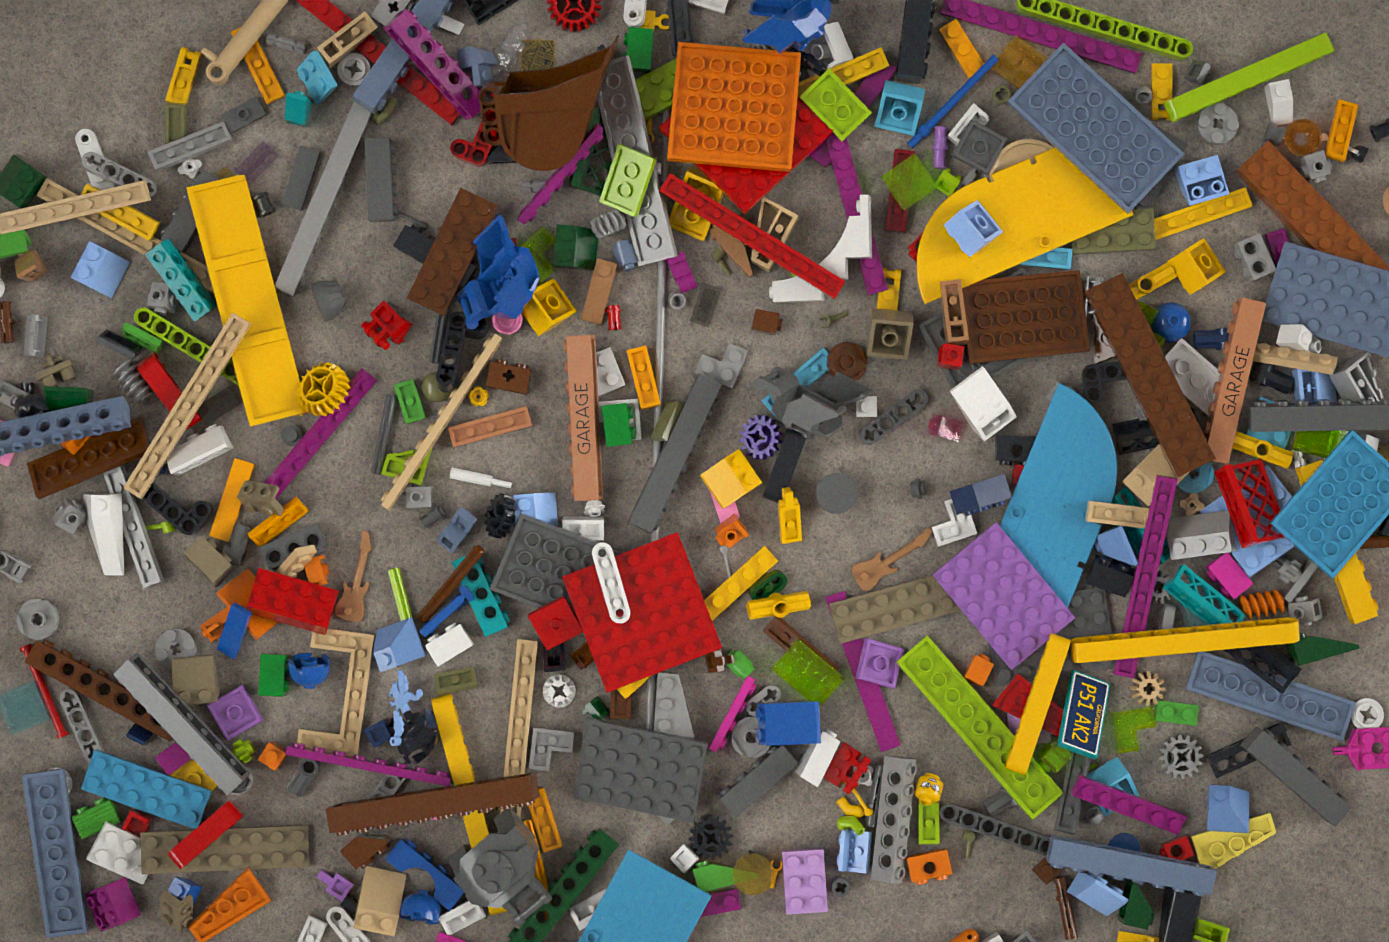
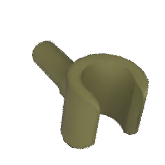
M716 248L711 253V257L728 276L731 272L721 260L725 253Z
M845 311L830 317L821 316L819 320L827 318L829 321L827 325L822 327L827 328L835 320L846 317L847 312Z
M965 829L962 835L963 839L968 840L965 858H970L975 832Z

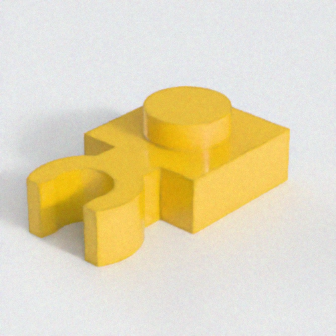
M646 10L645 21L639 28L654 30L655 27H659V29L667 31L669 26H663L661 22L664 19L669 20V15L663 14L656 17V11Z

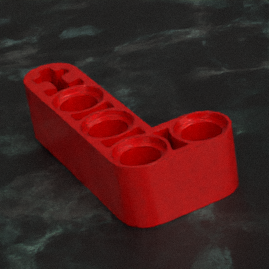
M493 110L488 111L489 115L496 114ZM482 121L473 143L463 139H455L451 143L450 151L454 158L476 167H482L487 164L494 145L481 141V136L484 134ZM490 131L494 137H498L499 133L497 131ZM464 145V153L456 154V146ZM477 152L484 153L482 161L474 160V155Z
M153 352L137 364V369L165 407L171 412L183 391L167 372L164 363L162 364L157 358L159 356ZM198 411L185 431L202 420Z
M229 800L169 851L167 855L180 870L183 869L224 832L244 817L243 813Z

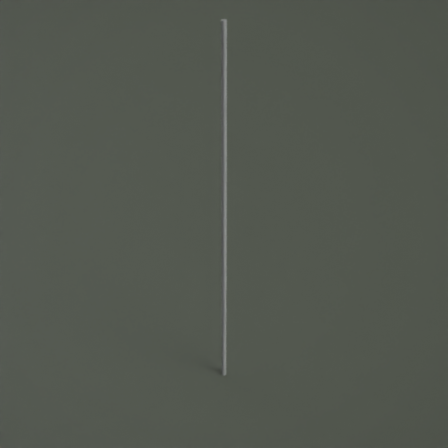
M670 110L662 112V123L670 117ZM663 133L661 137V187L669 176V161H667L669 139ZM663 194L668 213V197ZM666 260L658 261L655 383L661 406L654 407V429L663 407ZM653 440V467L661 452L662 441ZM659 527L656 531H652L651 542L659 539ZM655 674L647 680L646 729L653 731Z

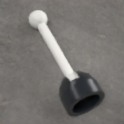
M1322 133L1320 140L1328 141V135ZM1361 145L1354 148L1348 147L1352 158L1362 163L1369 148Z

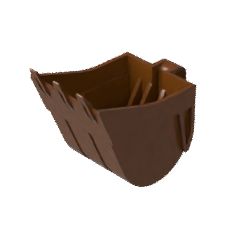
M617 35L611 46L567 64L549 69L507 72L502 81L485 83L479 92L485 141L494 146L502 145L509 157L520 165L536 171L555 170L570 162L578 152L590 125L619 35ZM485 91H492L494 97H488L485 94ZM488 111H495L496 117H491ZM490 131H497L499 133V137H494Z

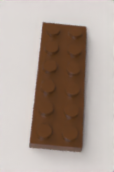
M460 187L407 296L408 300L445 316L477 251V245L473 241L489 226L498 205Z
M140 416L131 420V427L90 437L74 455L63 448L27 463L35 496L38 499H42L143 457L151 444L143 418Z

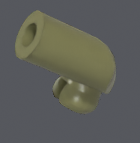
M389 97L382 112L376 111L372 115V121L377 122V124H383L392 115L398 101Z

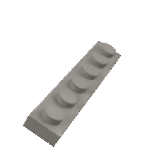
M124 465L103 473L109 492L122 493L123 532L143 588L163 582L164 578L135 495L123 488L129 479Z

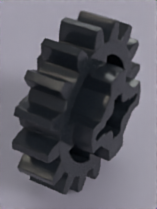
M499 493V495H495L494 499L490 500L491 505L487 506L485 514L487 520L484 524L487 525L486 531L489 532V536L501 539L506 537V532L510 533V526L514 525L516 507H513L515 500H512V496Z
M708 815V820L700 817L701 823L694 822L696 829H690V832L694 834V836L689 837V841H694L691 849L697 848L696 855L703 853V859H706L707 855H710L711 860H714V855L722 858V851L725 853L729 852L726 846L733 845L729 841L730 838H733V834H728V831L732 829L731 826L725 827L727 821L723 820L720 822L718 815L715 820L712 819L711 815ZM716 824L714 828L708 829L704 825ZM722 830L725 833L724 843L719 839V834ZM698 832L703 836V841L700 845L697 840ZM706 833L710 835L715 833L716 842L712 840L708 842ZM715 846L717 848L715 851L706 850L708 847Z

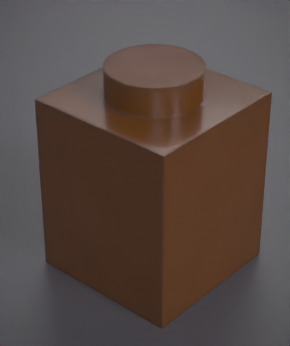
M755 309L751 330L775 335L776 330H781L783 319L779 318L780 313Z

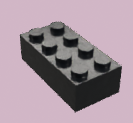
M905 0L895 81L920 84L921 79H925V75H927L928 63L924 62L930 53L931 43H928L927 39H930V35H932L933 22H930V19L933 18L936 2H932V0Z

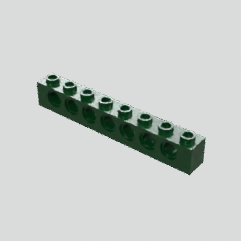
M600 828L597 831L593 829L586 838L588 843L584 847L580 845L573 854L576 858L572 863L567 862L560 870L563 873L558 880L554 878L547 886L549 889L548 893L551 896L557 894L562 898L561 903L556 906L550 902L548 904L544 903L526 919V922L519 929L514 927L508 935L510 938L508 942H542L619 846V843ZM593 845H597L601 849L600 854L596 857H592L589 854V849ZM585 862L588 865L587 870L584 873L577 872V863ZM566 878L573 879L575 882L574 887L565 889L563 881ZM539 911H546L549 916L546 921L540 922L536 918ZM532 927L535 930V935L532 938L525 937L523 934L525 928Z

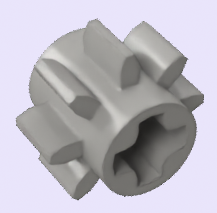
M1286 559L1277 569L1280 573L1278 578L1285 584H1288L1289 581L1294 584L1303 573L1299 569L1302 564L1295 559L1291 561Z

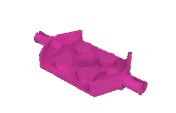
M1389 727L1353 729L1347 744L1339 747L1333 746L1332 750L1334 751L1332 753L1333 755H1347L1357 771L1362 769L1389 768ZM1376 742H1380L1382 745V750L1379 753H1373L1372 745Z

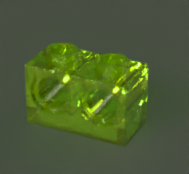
M1054 739L1036 757L1039 759L1037 763L1043 770L1048 773L1052 771L1056 774L1073 755L1067 749L1057 746L1058 741Z

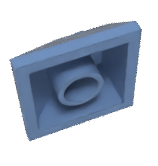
M1115 526L1098 534L1094 543L1096 552H1100L1101 555L1108 556L1113 560L1130 566L1138 564L1122 526Z
M412 617L376 630L373 654L380 672L426 656Z
M1209 785L1207 790V831L1249 833V792L1232 786Z

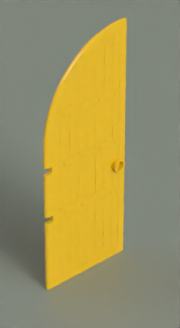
M1055 147L1034 156L1036 163L1033 165L1030 159L1021 161L991 174L993 178L991 183L984 177L962 187L950 195L933 213L923 231L917 253V280L924 304L941 298L940 281L961 279L963 289L1131 217L1134 214L1132 210L1129 214L1124 212ZM978 200L1003 233L980 251L968 257L960 249V245L948 234L944 224L960 210Z

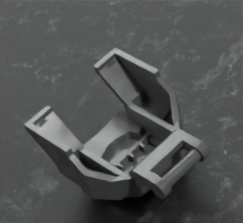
M775 367L768 375L761 376L755 380L757 389L763 390L765 388L769 391L774 401L771 411L776 415L775 418L783 422L786 428L802 433L801 435L807 439H813L814 436L827 438L834 434L843 425L841 414L846 411L847 407L845 406L863 400L872 394L873 391L838 371L835 376L808 386L800 385L797 376L780 367Z
M510 808L505 809L494 818L499 833H490L469 852L464 844L448 858L455 875L454 880L466 894L465 897L471 904L493 908L503 907L513 916L515 922L521 926L544 903L548 904L552 897L539 880L534 877L539 850L535 840L536 837L515 811ZM537 892L540 897L520 912L517 907Z

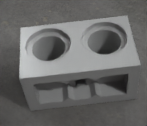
M1260 233L1234 245L1233 253L1236 259L1242 262L1243 268L1241 270L1245 279L1249 278L1250 282L1276 271ZM1246 244L1253 247L1252 254L1245 252L1244 247ZM1254 263L1261 265V273H1256L1253 270Z

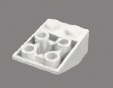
M983 366L950 390L971 428L984 442L1017 417Z

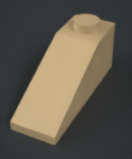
M364 11L319 45L316 50L319 51L326 66L330 69L345 58L378 27Z

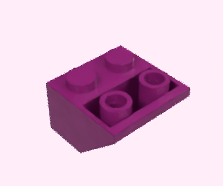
M126 877L85 894L87 904L91 908L95 917V923L101 932L141 915Z

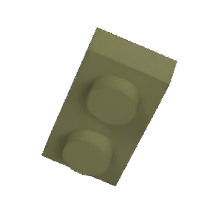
M474 666L434 674L438 696L478 688Z

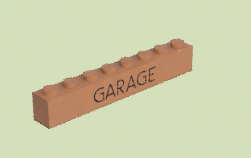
M1242 297L1237 298V301H1234L1232 306L1233 320L1229 322L1227 327L1229 338L1228 342L1225 341L1223 344L1222 353H1224L1223 362L1220 361L1217 373L1220 374L1218 382L1216 381L1213 386L1215 396L1208 408V413L1210 414L1209 422L1206 421L1203 433L1206 434L1205 438L1216 458L1213 462L1229 463L1266 306L1264 302Z
M595 335L566 336L564 341V351L567 353L565 372L568 373L566 392L569 394L570 401L567 403V412L570 414L571 421L568 423V433L571 435L572 441L569 444V453L572 455L573 464L570 465V474L573 476L574 484L571 485V494L574 496L575 501L603 499Z

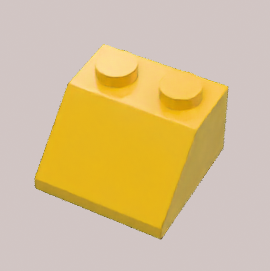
M1205 238L1168 260L1181 281L1183 288L1189 295L1226 272Z
M553 278L536 287L533 297L523 306L522 314L539 337L575 314L577 310Z
M740 449L700 475L722 509L762 483Z

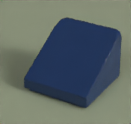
M135 723L126 736L141 745H146L149 743L153 732Z

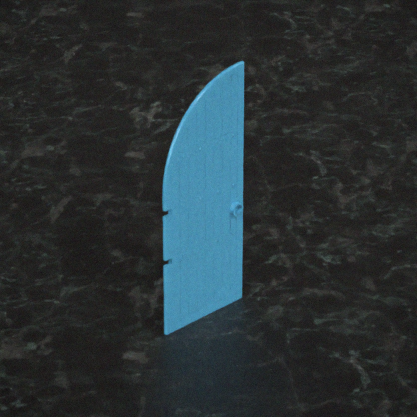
M1058 383L1012 498L1004 513L1000 527L1068 608L1084 570L1077 567L1079 561L1087 563L1102 527L1101 524L1085 521L1088 500L1112 502L1117 482V458L1110 432L1099 413L1080 394Z
M628 849L578 942H687L712 895Z

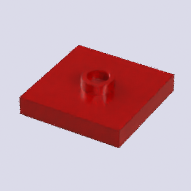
M565 596L528 614V618L546 650L583 633L581 625Z

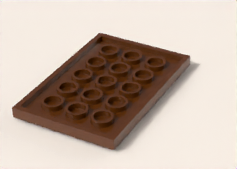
M1080 270L984 279L962 289L969 341L966 345L968 364L1090 351Z

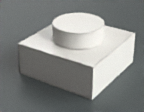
M867 396L863 400L857 401L856 417H877V396Z
M683 844L670 859L683 873H687L700 858L687 844Z

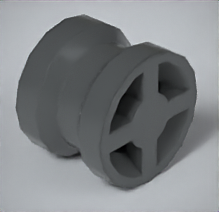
M1270 122L1265 131L1263 141L1273 142L1275 146L1279 147L1286 128L1283 126L1277 127L1275 123Z

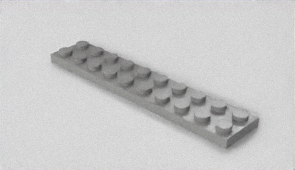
M623 56L613 59L607 68L598 97L612 161L618 144L626 145L654 157L630 57ZM656 164L638 216L633 217L626 214L638 266L678 256L664 197L659 191L661 184Z

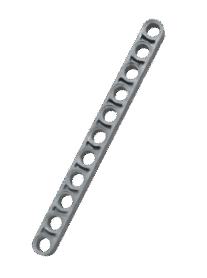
M353 102L276 281L275 289L291 296L297 294V286L301 285L305 275L304 270L310 264L313 257V249L319 243L320 233L322 229H325L329 219L328 214L334 208L338 199L336 198L337 193L341 192L345 182L344 177L350 171L353 164L352 158L359 150L362 143L360 140L362 136H365L369 126L368 121L373 113L356 102Z

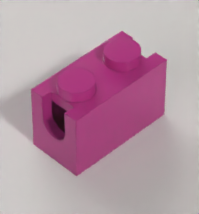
M1229 553L1220 554L1205 567L1207 570L1205 574L1213 583L1216 581L1219 584V591L1226 599L1228 597L1230 599L1237 598L1253 585L1252 581Z

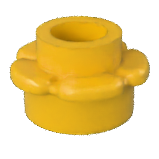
M477 386L469 392L468 397L472 405L484 406L487 403L489 394L487 390Z

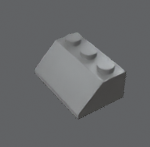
M1229 511L1170 518L1168 545L1171 560L1237 551L1234 525Z

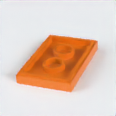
M247 568L217 591L216 594L229 609L235 602L246 609L255 576ZM251 615L247 630L258 640L279 622Z

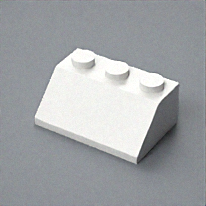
M214 424L206 428L205 433L198 435V433L186 438L187 442L181 445L178 442L166 460L170 473L179 476L234 449L224 427H217Z

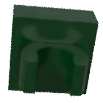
M596 696L584 706L585 709L582 711V714L584 715L589 712L592 718L601 720L610 710Z

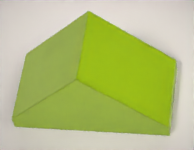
M1197 918L1193 939L1202 942H1227L1230 928L1222 924Z

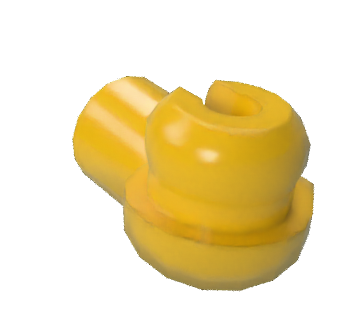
M844 796L836 801L846 816H855L856 818L864 816V808L861 804L850 805Z

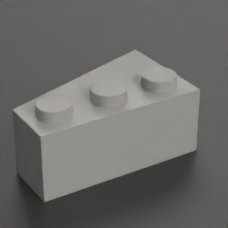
M1371 352L1354 355L1337 368L1333 375H1329L1342 399H1351V402H1359V399L1368 398L1372 399V402H1380L1384 398L1381 388L1378 389L1375 376H1377L1376 369L1373 370L1369 357H1372Z
M659 672L654 731L694 738L679 673Z

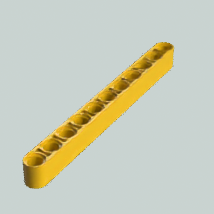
M1286 617L1077 637L1071 639L1070 642L1071 657L1075 663L1295 643L1300 640L1299 622L1297 618Z
M450 693L432 698L431 703L454 785L475 782L472 764L470 765L468 759L470 757L467 746L464 745L462 728L458 723L459 717L456 706L453 705V696ZM478 810L470 813V815L463 816L471 848H474L490 834L489 826L485 821L486 815L485 813L478 814ZM488 907L491 916L507 912L503 907Z

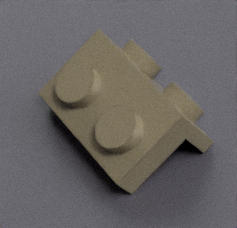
M247 480L243 483L237 499L244 505L245 510L251 513L261 512L267 516H281L284 508L275 499L279 491L277 485Z
M165 890L160 895L161 921L178 932L184 927H188L193 921V896L189 894L180 901Z

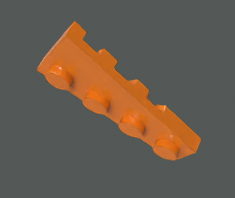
M247 867L189 925V930L198 942H205L269 903L271 897L250 868Z

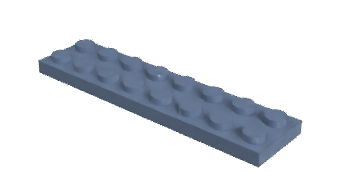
M1206 652L1196 653L1185 687L1187 690L1340 741H1344L1356 704L1354 701L1294 681L1281 694L1244 665ZM1275 675L1276 682L1283 686L1287 679Z
M65 768L23 774L22 781L46 938L86 933L89 929Z

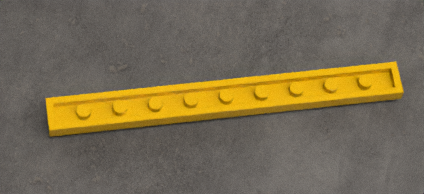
M765 546L704 600L712 621L778 562ZM651 676L617 690L627 699Z

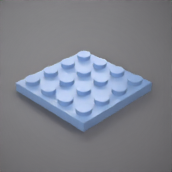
M1266 465L1265 470L1281 510L1292 496L1270 467ZM1257 471L1253 475L1258 477L1259 472ZM1247 478L1245 484L1253 488L1255 481ZM1259 485L1257 492L1265 496V488ZM1242 488L1243 497L1248 500L1251 493ZM1223 495L1203 508L1200 513L1227 511ZM1254 496L1252 503L1260 508L1263 501ZM1266 504L1264 511L1272 515V507ZM1249 507L1250 516L1255 519L1257 512ZM1262 515L1259 520L1266 527L1270 521ZM1273 526L1271 527L1272 531L1280 534ZM1256 527L1258 538H1263L1265 532ZM1234 528L1237 551L1230 552V554L1248 578H1250L1295 546L1286 538L1242 549Z

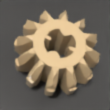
M1146 671L1145 677L1142 673H1138L1140 680L1132 679V682L1137 685L1130 686V690H1136L1137 692L1131 696L1132 698L1139 696L1138 704L1144 701L1145 706H1149L1151 699L1152 703L1156 705L1158 702L1155 697L1163 699L1164 696L1159 694V691H1165L1166 688L1159 687L1164 680H1157V673H1154L1151 677L1150 671ZM1150 683L1149 686H1152V690L1146 694L1147 691H1143V687Z

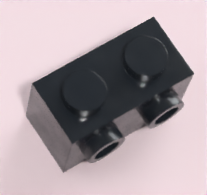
M1095 555L1087 574L1086 584L1125 598L1134 579V568L1123 562L1112 561L1108 556Z

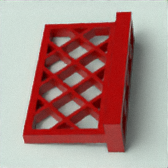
M1262 459L1236 465H1224L1214 472L1242 549L1285 538L1281 533L1277 534L1272 531V525L1268 524L1266 527L1259 522L1262 515L1270 520V523L1280 511ZM1252 466H1257L1258 477L1250 473ZM1234 470L1244 474L1241 481L1236 478ZM1247 477L1255 481L1253 488L1245 484ZM1259 485L1265 488V496L1257 492ZM1242 488L1251 493L1248 500L1243 497ZM1254 496L1263 501L1260 508L1252 503ZM1266 504L1272 507V515L1264 511ZM1249 507L1257 512L1255 519L1250 516ZM1256 527L1265 532L1263 538H1258Z

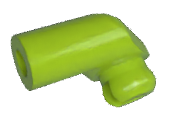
M841 816L837 820V828L841 831L844 828H852L858 836L865 832V828L855 816Z

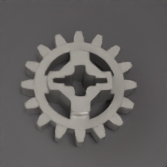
M1177 734V739L1169 736V743L1166 741L1162 742L1165 748L1158 749L1162 752L1158 759L1163 760V763L1159 766L1161 768L1166 767L1164 772L1166 774L1172 772L1173 778H1176L1178 774L1180 779H1184L1185 774L1191 778L1192 771L1199 772L1196 766L1203 765L1199 758L1204 757V755L1198 753L1202 747L1195 746L1197 742L1195 739L1189 741L1190 736L1185 735L1184 739H1182L1181 734ZM1177 743H1185L1182 748L1174 746ZM1192 751H1193V754H1194V759H1193V761H1191V753H1192ZM1168 752L1171 753L1170 762H1168L1167 758ZM1178 753L1183 754L1185 758L1183 761L1178 760ZM1179 766L1187 767L1185 770H1175Z

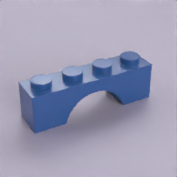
M400 839L385 860L400 872L414 867L427 871L435 882L434 899L450 911L463 895V890L448 875L449 870L442 864L437 866L433 863V857L425 851L422 853L415 848L417 845L411 839Z

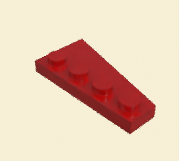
M1017 673L992 706L1021 719L1032 684ZM1053 701L1050 702L1042 729L1059 737L1063 710Z

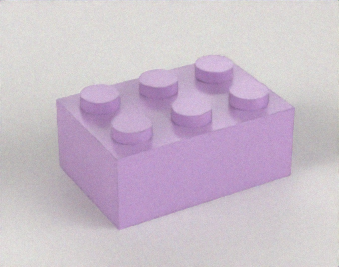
M823 847L781 850L786 915L828 912Z

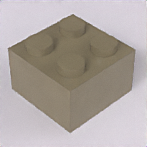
M871 308L866 340L867 356L908 360L914 324L912 312Z

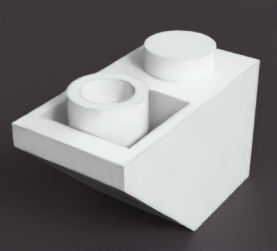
M1303 324L1280 326L1276 342L1280 347H1288L1289 349L1300 351L1306 350L1317 354L1320 353L1322 348V342L1316 336H1313Z

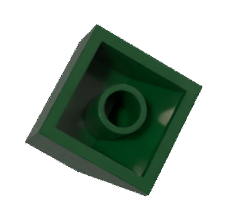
M13 154L0 173V195L21 209L27 208L48 177Z
M557 224L553 264L555 268L594 271L598 238H596L591 228Z
M44 386V395L49 412L92 403L94 390L79 387Z
M1126 880L1123 896L1129 900L1120 907L1117 920L1124 925L1148 930L1149 925L1152 926L1154 921L1152 908L1137 884L1131 880Z

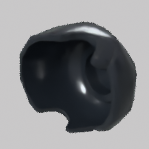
M30 394L22 397L17 402L14 412L18 418H23L31 414L37 415L49 412V408L41 396Z

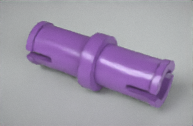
M935 127L934 145H932V150H934L932 168L946 169L948 127Z

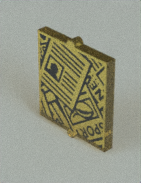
M536 38V40H521V71L554 68L555 40H540L539 38Z

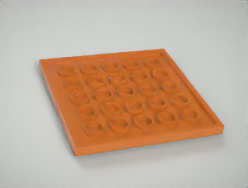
M678 42L667 161L791 172L801 53L783 51L779 54L776 50Z

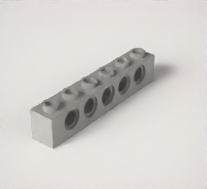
M884 756L871 880L886 883H903L907 840L910 833L909 822L912 814L911 804L914 794V777L917 770L916 759Z

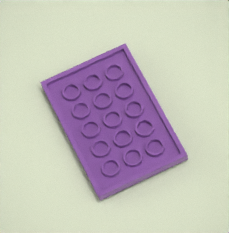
M996 522L932 574L1011 670L1050 639V633H1058L1075 619L1074 615Z

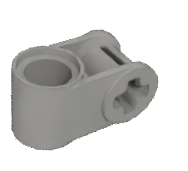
M0 551V554L5 557V563L2 566L0 565V572L13 581L22 584L23 576L28 569H31L32 565L7 551Z

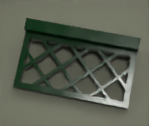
M595 107L586 134L596 123L603 127L600 108ZM603 127L602 135H604L607 140L606 132ZM593 144L589 149V155L583 161L580 159L576 164L577 168L571 175L568 187L601 196L603 191L601 185L605 184L606 180L600 183L595 172L605 167L607 173H609L608 165L612 164V161L606 164L601 152L609 149V146L599 151L597 145ZM598 154L603 166L593 170L590 159ZM590 174L593 175L597 183L592 188L583 186L585 177Z

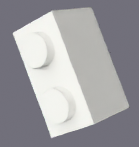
M453 623L445 628V634L439 636L437 633L427 639L429 643L425 647L437 667L474 645L462 624L457 626L456 623Z

